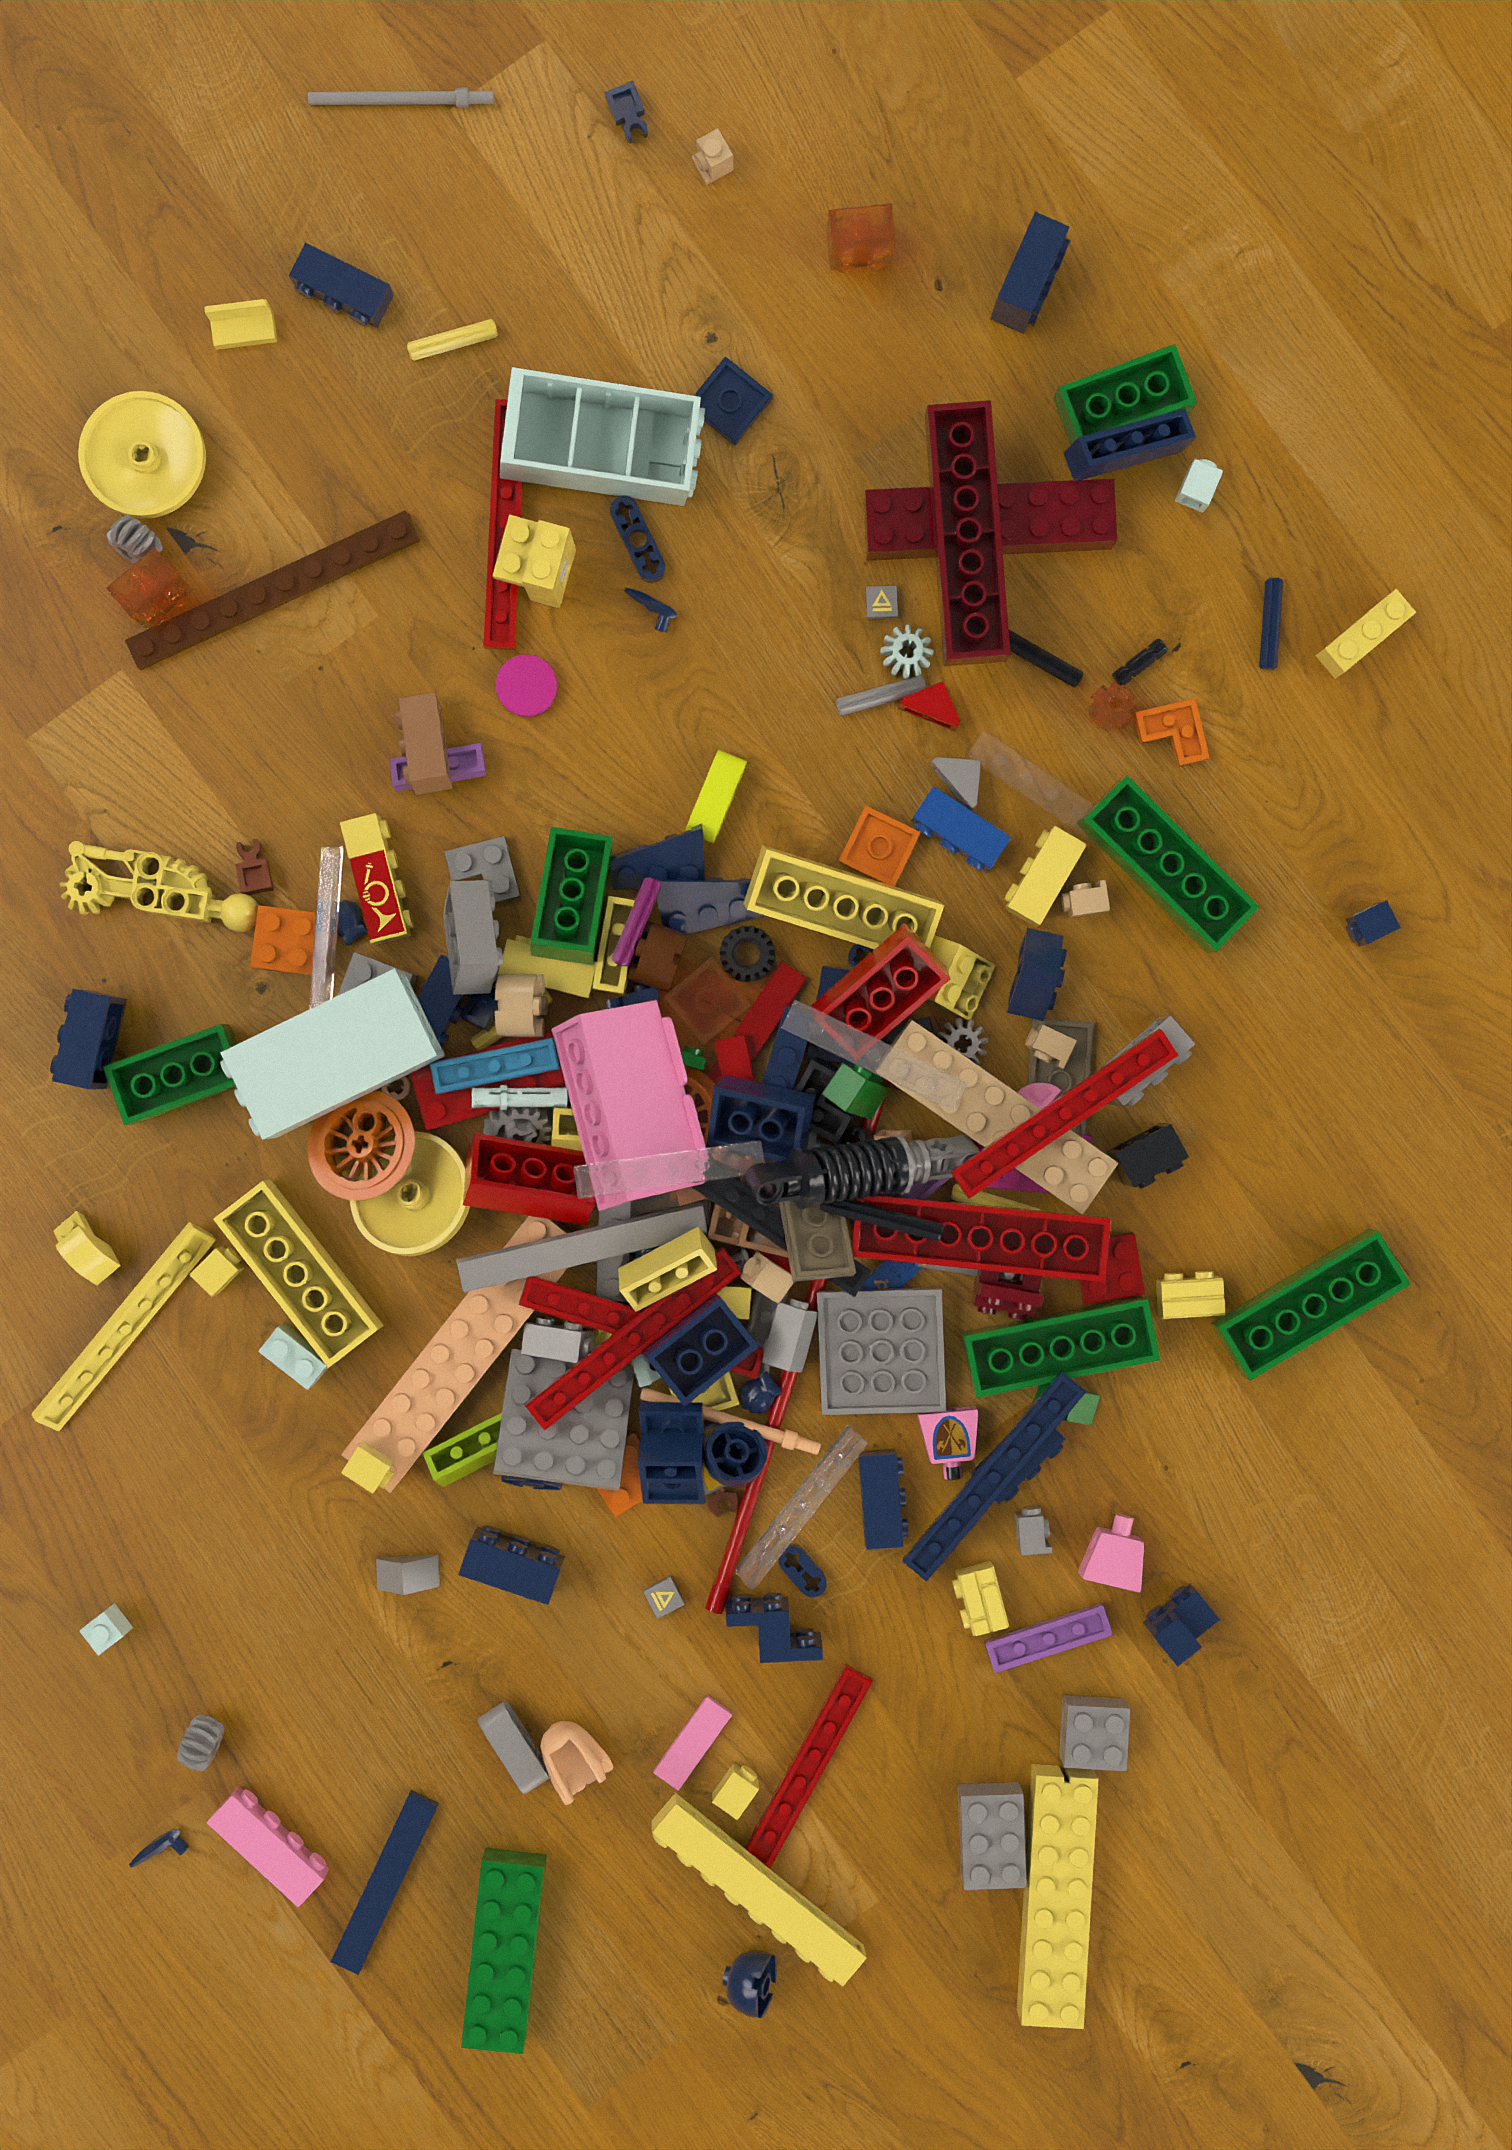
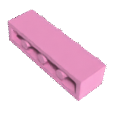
M240 1786L233 1791L207 1821V1824L297 1907L322 1883L329 1871L322 1856L318 1853L310 1852L304 1846V1842L298 1834L292 1831L289 1832L284 1828L279 1817L274 1812L266 1811L258 1804L257 1797L251 1791L243 1790Z

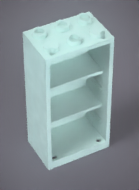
M512 367L500 459V478L684 506L687 497L693 496V490L696 487L698 471L692 470V466L696 467L701 449V439H696V436H700L704 423L705 408H700L701 397Z
M394 968L220 1052L223 1057V1061L220 1064L225 1075L229 1079L233 1078L238 1088L234 1090L239 1104L242 1107L246 1106L252 1117L248 1119L253 1133L256 1136L260 1135L262 1140L277 1138L445 1057V1054L405 972Z

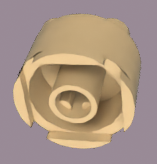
M505 974L498 976L495 989V1000H498V1011H495V1025L499 1036L544 1037L545 1023L541 1016L548 1013L547 996H542V993L545 991L544 974Z

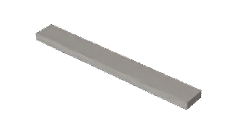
M701 1202L456 1259L462 1291L467 1292L664 1245L698 1226L705 1235L708 1232L703 1205Z

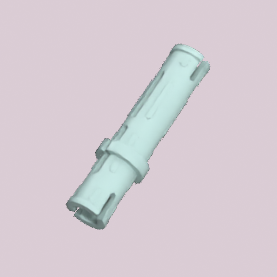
M500 1085V1088H472V1108L500 1107V1110H507V1107H567V1087L507 1088V1085Z

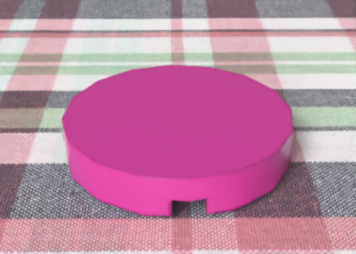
M523 654L511 658L502 665L496 677V691L500 702L509 712L518 716L531 718L543 714L552 706L557 695L558 682L553 669L545 660L535 655Z

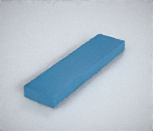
M554 1038L433 1062L430 1063L435 1093L441 1094L558 1070L560 1065Z

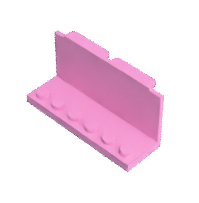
M657 1000L579 1014L552 1028L598 1211L607 1210L633 1200L705 1183L700 1165L708 1161L707 1150L693 1098L685 1093L684 1086L687 1084V1074L673 1021L670 1017L661 1018Z

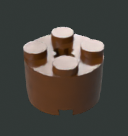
M647 921L642 937L637 945L636 957L627 979L669 993L688 935L678 930Z

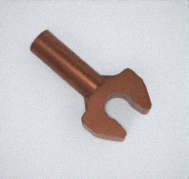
M725 1486L714 1491L712 1497L707 1500L709 1510L717 1517H720L721 1511L718 1501L725 1498L730 1502L731 1510L736 1512L738 1505L736 1491H730Z

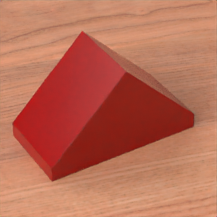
M943 681L902 698L898 708L901 711L954 732L960 723V719Z

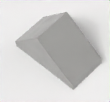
M936 757L929 766L966 808L972 810L977 805L981 760Z
M438 1554L376 1558L377 1590L406 1595L440 1586Z

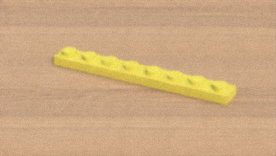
M188 1222L32 1412L31 1415L36 1422L56 1431L62 1429L213 1245L216 1239L211 1233Z

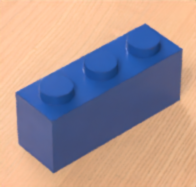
M933 786L911 819L916 824L914 829L920 831V834L928 838L932 834L941 840L939 845L953 855L959 852L967 858L965 862L979 872L982 869L989 871L1011 839L1009 835L935 786Z

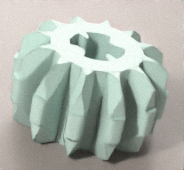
M911 625L905 626L904 634H902L898 627H895L893 629L895 638L888 635L885 636L884 642L888 646L882 647L880 653L889 656L883 661L885 667L892 664L895 665L891 671L892 675L895 676L899 669L903 670V678L908 679L910 669L915 676H920V666L923 668L929 667L930 662L925 657L933 656L934 650L924 648L930 644L931 639L930 637H925L920 640L923 632L921 628H918L914 635L911 634ZM903 646H907V650L909 647L913 649L911 658H907V654L904 657L900 654Z

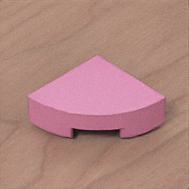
M1032 1083L1021 1088L1017 1093L1042 1109L1053 1101L1061 1092V1089L1048 1083Z

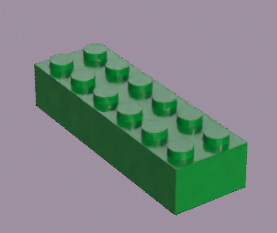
M1128 775L1119 779L1076 823L1207 953L1217 952L1260 908Z
M1367 1229L1210 1324L1241 1376L1251 1381L1411 1284L1381 1233L1377 1230Z
M1142 1295L960 1332L972 1392L976 1398L1051 1383L1061 1370L1069 1377L1076 1378L1160 1360L1149 1301Z
M485 1848L480 1868L461 2048L515 2054L524 2053L528 2032L547 1854Z

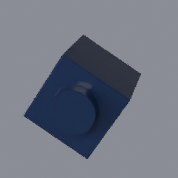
M1387 900L1378 902L1346 918L1348 923L1346 931L1350 939L1354 943L1357 942L1359 946L1367 945L1401 928Z

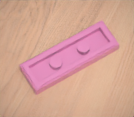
M707 1694L654 1768L653 1773L679 1791L731 1718L732 1711Z

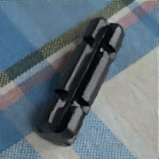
M1156 639L1148 646V649H1143L1126 662L1125 667L1121 666L1112 674L1115 682L1120 687L1131 681L1132 676L1136 677L1153 664L1155 659L1158 660L1167 653L1168 648L1161 639Z

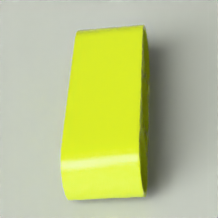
M721 750L717 751L685 832L692 830L694 826L702 824L703 840L712 844L715 843L746 768V760Z

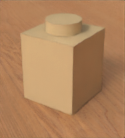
M756 1252L745 1263L743 1272L740 1275V1278L777 1304L781 1302L794 1283L789 1272L759 1252Z

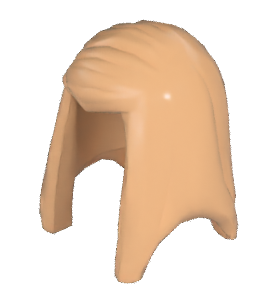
M559 1721L554 1723L542 1737L540 1748L545 1766L555 1790L565 1805L572 1803L575 1800L572 1795L584 1789L586 1784H591L595 1780H598L599 1784L606 1779L605 1773L612 1771L614 1768L610 1758L595 1739L584 1728L574 1722Z

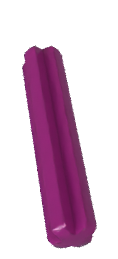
M650 877L643 880L612 955L614 963L620 966L629 965L660 891L661 883Z

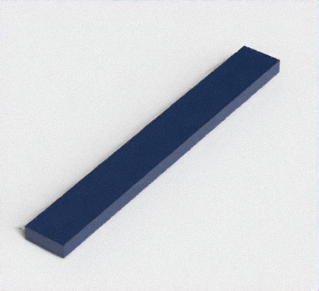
M1061 1370L904 1556L902 1562L925 1581H928L1084 1396L1086 1390Z

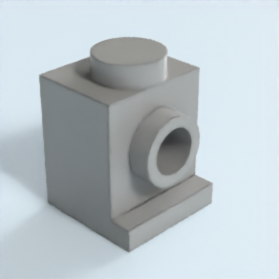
M1026 1506L1022 1508V1512H1014L1017 1549L1021 1555L1052 1553V1546L1048 1540L1045 1541V1538L1050 1537L1048 1519H1043L1041 1507Z

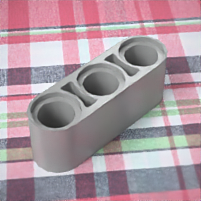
M503 1701L478 1717L483 1733L522 1793L526 1794L550 1779L541 1752L507 1701Z

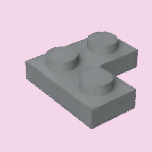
M505 836L444 851L452 881H462L483 875V879L488 880L489 892H494L495 904L521 897Z

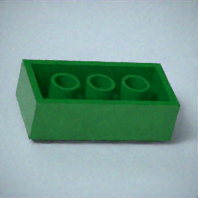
M1176 344L1058 387L1053 398L1070 445L1078 437L1184 408L1187 414H1189L1197 403Z
M551 827L530 941L531 956L593 965L612 855L613 836Z
M219 1024L103 1066L124 1126L136 1125L237 1088L233 1078L229 1079L225 1075L220 1064L223 1061L220 1052L237 1045L230 1025Z

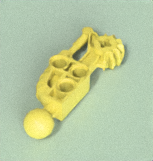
M74 841L69 845L73 865L65 871V875L70 878L69 881L59 883L61 887L67 889L61 895V898L69 901V909L73 911L78 909L82 915H87L90 910L94 914H99V904L110 907L114 898L119 897L130 899L137 909L149 914L211 923L212 918L222 919L223 924L229 930L235 932H245L256 925L258 904L255 899L247 894L235 893L224 901L216 900V896L212 895L211 888L207 886L208 877L205 873H199V868L195 865L188 866L185 860L177 859L175 861L171 856L128 849L125 852L113 851L104 847L85 845L79 841ZM88 858L123 861L133 874V879L109 876ZM153 861H158V872L154 875H149V865ZM92 885L91 891L83 892L84 886L89 887ZM149 891H153V902L145 906L143 903L144 895ZM179 896H183L185 899L184 906L180 910L175 911L173 907L174 900Z

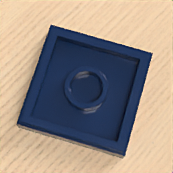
M724 357L694 395L701 397L700 408H705L704 422L734 446L773 399L772 393L727 357Z

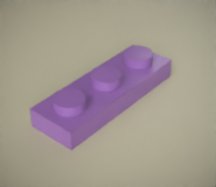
M481 743L447 749L452 782L487 776ZM407 758L389 759L395 792L413 789L411 784L406 785L403 775V766H407Z

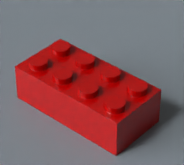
M904 923L812 1004L813 1016L857 1061L950 980L946 965Z
M474 1133L466 1157L464 1206L587 1225L595 1205V1196L583 1151Z

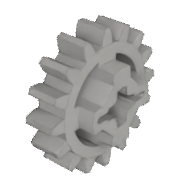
M507 1107V1110H500L499 1112L491 1110L489 1112L490 1119H484L485 1128L483 1133L485 1135L545 1145L544 1141L551 1139L550 1131H552L550 1118H548L547 1111H540L539 1107Z

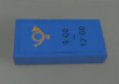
M884 1260L868 1276L861 1288H902L923 1267H917L915 1263Z

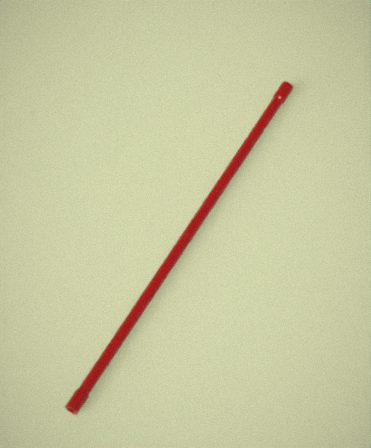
M884 1049L882 1057L886 1053L887 1049ZM885 1078L882 1083L890 1088L891 1082ZM886 1097L871 1120L863 1118L861 1127L870 1129L873 1135H875ZM827 1279L811 1280L805 1302L809 1303L808 1309L818 1312L817 1291L825 1290ZM782 1371L778 1387L783 1392L775 1397L765 1426L780 1430L798 1372ZM765 1438L763 1439L767 1446V1461L757 1478L745 1486L720 1568L712 1584L705 1606L706 1610L716 1614H723L731 1589L734 1571L776 1442Z

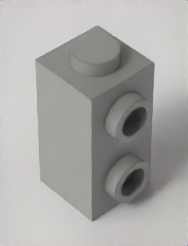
M791 1299L790 1303L780 1302L777 1308L774 1309L771 1316L772 1328L770 1335L763 1345L764 1357L762 1363L789 1372L803 1371L818 1316L817 1311L808 1309L809 1303Z
M537 1317L536 1321L524 1324L521 1354L577 1363L595 1349L594 1330L583 1328V1325L571 1321H565V1324L561 1325L555 1324V1318Z

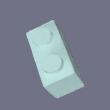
M286 1323L278 1326L258 1351L307 1390L316 1384L328 1368L309 1342Z

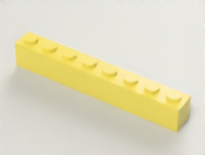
M676 1792L651 1821L652 1836L659 1845L664 1848L669 1846L677 1853L676 1856L685 1866H694L699 1870L701 1877L706 1883L713 1887L715 1885L719 1886L725 1891L724 1895L731 1903L736 1906L741 1904L748 1910L749 1916L759 1925L766 1924L772 1929L771 1932L778 1941L783 1944L788 1942L795 1948L796 1954L806 1963L812 1961L817 1965L819 1972L828 1981L833 1982L835 1980L841 1986H844L867 1959L864 1945L771 1869L766 1867L765 1864L760 1862Z

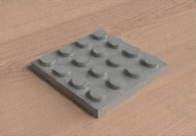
M942 1287L860 1289L855 1297H852L843 1290L817 1291L822 1415L946 1412Z
M512 1349L493 1474L618 1491L621 1481L634 1367L626 1365L544 1431L527 1410L525 1404L576 1363L521 1354V1350Z

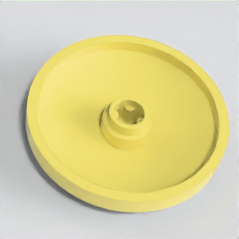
M133 391L109 399L93 412L81 433L78 459L80 470L87 486L103 504L119 514L131 516L132 518L146 519L169 514L180 508L192 497L204 474L206 449L199 427L181 405L158 393Z
M414 1131L415 1147L411 1163L404 1176L395 1186L384 1194L371 1199L350 1200L354 1221L363 1236L373 1245L392 1254L417 1256L438 1249L458 1232L470 1209V1206L463 1205L466 1169L464 1159L449 1143L425 1132ZM396 1134L392 1135L384 1142L395 1141ZM395 1148L386 1149L383 1153L393 1156ZM382 1157L379 1159L384 1168L390 1163L389 1160ZM372 1164L374 1178L379 1172L374 1164ZM364 1167L356 1182L364 1180Z

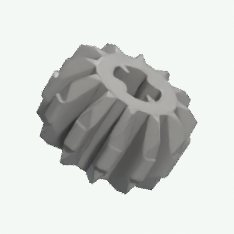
M127 515L121 516L118 521H115L106 535L109 544L115 548V552L139 568L149 567L152 562L154 563L160 556L159 553L163 549L160 539L154 535L153 531L140 523L138 519H133Z
M956 1018V1030L949 1022L945 1023L944 1027L949 1035L938 1032L937 1037L945 1040L946 1044L955 1049L954 1042L959 1041V1035L965 1036L963 1040L968 1039L970 1044L965 1047V1053L961 1054L969 1058L976 1065H979L980 1062L974 1054L977 1053L981 1056H986L987 1054L986 1050L978 1048L979 1044L988 1043V1038H977V1035L984 1031L983 1027L980 1026L971 1031L974 1025V1020L969 1019L965 1028H963L962 1019Z
M199 1714L186 1729L178 1748L177 1760L179 1763L191 1770L203 1772L207 1769L213 1758H215L223 1739V1724L208 1715L203 1716Z

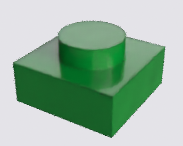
M685 1045L684 1050H680L683 1063L704 1070L707 1058L701 1057L703 1051Z

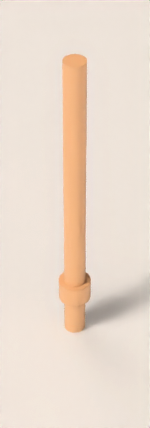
M643 1387L639 1398L648 1402H680L677 1397ZM703 1406L705 1420L720 1425L726 1422H741L752 1431L753 1429L757 1430L763 1438L780 1443L783 1448L792 1451L796 1448L815 1455L819 1453L821 1443L800 1437L798 1432L788 1429L784 1432Z

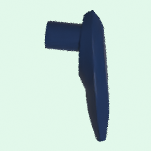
M625 588L624 591L630 597L643 604L649 611L659 614L655 629L667 633L670 619L677 617L673 608L643 592Z
M180 1829L170 1830L148 1844L129 1865L132 1868L148 1860L153 1855L160 1854L168 1846L172 1847L179 1855H182L189 1845L179 1837Z

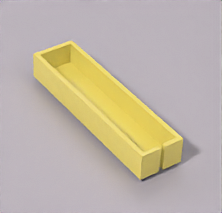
M1031 1764L1026 1846L1027 1888H1024L1017 2013L1022 2026L1084 2029L1099 1779L1094 1769L1065 1768V1774L1069 1782H1066L1059 1766Z

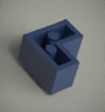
M1027 927L1019 950L1017 972L1009 992L1007 1013L1044 1021L1047 1010H1053L1057 992H1054L1055 987L1061 988L1065 975V970L1060 969L1064 965L1067 950L1062 949L1063 936Z
M1191 1584L1187 1587L1181 1586L1176 1589L1170 1596L1171 1600L1162 1607L1158 1605L1150 1610L1146 1615L1147 1619L1143 1622L1177 1667L1202 1648L1196 1639L1220 1620Z

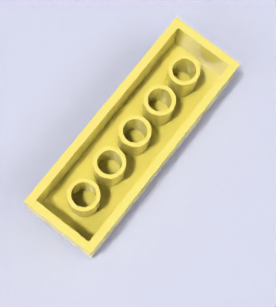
M762 845L743 903L747 910L872 949H876L904 923L930 949L945 906L938 900Z
M271 1179L260 1182L213 1219L328 1368L384 1326Z

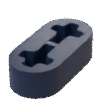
M791 1543L783 1546L779 1551L778 1560L784 1573L804 1595L808 1597H818L821 1595L827 1585L824 1572L798 1544ZM790 1552L792 1555L798 1553V1562L802 1567L798 1569L793 1563L785 1564L787 1561L786 1553ZM805 1571L812 1578L820 1577L818 1579V1588L815 1589L813 1586L806 1587L807 1579L803 1575Z

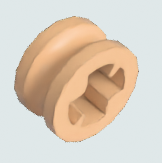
M405 1076L396 1080H403L404 1086H401L404 1090L399 1095L396 1092L389 1093L387 1087H391L390 1084L381 1087L383 1093L390 1095L396 1100H401L409 1094L410 1082Z

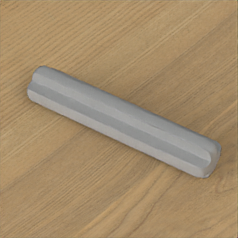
M916 676L841 697L836 700L837 710L843 716L900 700L925 689L926 683L923 676Z

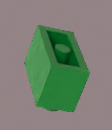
M842 1063L823 1092V1095L845 1112L871 1120L891 1088L882 1083L885 1078L873 1069H866L858 1063L854 1067Z

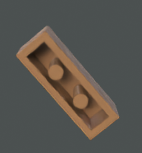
M436 692L399 698L400 711H395L398 729H403L404 738L399 739V746L402 757L407 758V766H403L406 785L411 784L416 795L453 789L442 709Z

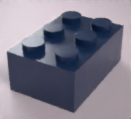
M1038 212L1034 213L998 294L991 320L1023 334L1028 324L1034 326L1071 241L1065 238L1069 226Z
M72 989V993L68 994L64 1004V1011L67 1012L65 1024L60 1026L57 1035V1042L60 1043L58 1055L53 1057L50 1066V1072L53 1074L52 1081L85 1089H107L108 1079L103 1066L113 1063L127 999L88 990Z
M724 1075L714 1087L707 1145L776 1162L787 1160V1156L792 1149H807L815 1095Z
M715 1294L642 1353L685 1407L759 1346L723 1299Z
M484 1525L483 1528L477 1527L472 1535L458 1575L549 1605L565 1556L559 1554L560 1550L553 1546L542 1545V1548L531 1545V1541L528 1538L519 1535H513L510 1538L501 1535L500 1529Z

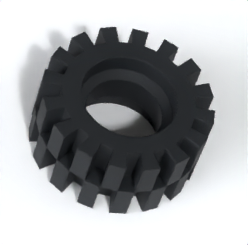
M740 926L737 929L731 930L724 937L720 946L722 967L729 976L738 981L751 982L761 979L768 974L775 960V947L772 939L765 931L755 926ZM751 942L758 947L760 956L754 965L744 966L736 960L735 951L741 943Z

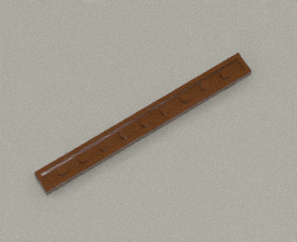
M406 510L132 636L126 639L125 642L137 668L143 670L419 542L420 539Z

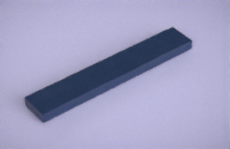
M412 1790L410 1791L330 1961L331 1963L359 1975L436 1811L438 1802Z

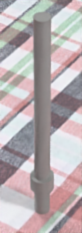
M456 87L455 91L308 92V104H456L457 108H469L470 104H494V92L469 91L468 87Z

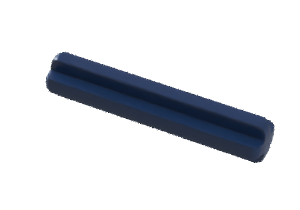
M1268 578L1265 581L1259 667L1263 670H1274L1278 666L1283 579Z

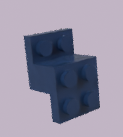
M640 1402L641 1440L638 1467L643 1504H705L704 1450L706 1434L703 1403L690 1402L684 1407L681 1402Z
M781 1593L763 1594V1598H751V1595L738 1594L726 1601L727 1627L758 1625L760 1663L823 1660L820 1632H814L812 1628L797 1629L796 1633H790L788 1597H782Z

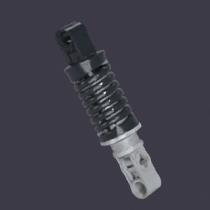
M892 1135L878 1140L850 1142L844 1145L836 1144L822 1148H795L789 1152L787 1160L752 1165L746 1171L744 1180L756 1200L762 1205L793 1200L799 1209H807L810 1206L821 1205L823 1202L830 1204L834 1201L842 1202L845 1199L851 1201L856 1198L864 1199L867 1196L876 1197L879 1194L885 1196L889 1193L907 1194L913 1182L923 1184L928 1180H943L953 1177L950 1171L980 1150L967 1135L942 1139L933 1138L927 1141L912 1140L908 1144L903 1137Z

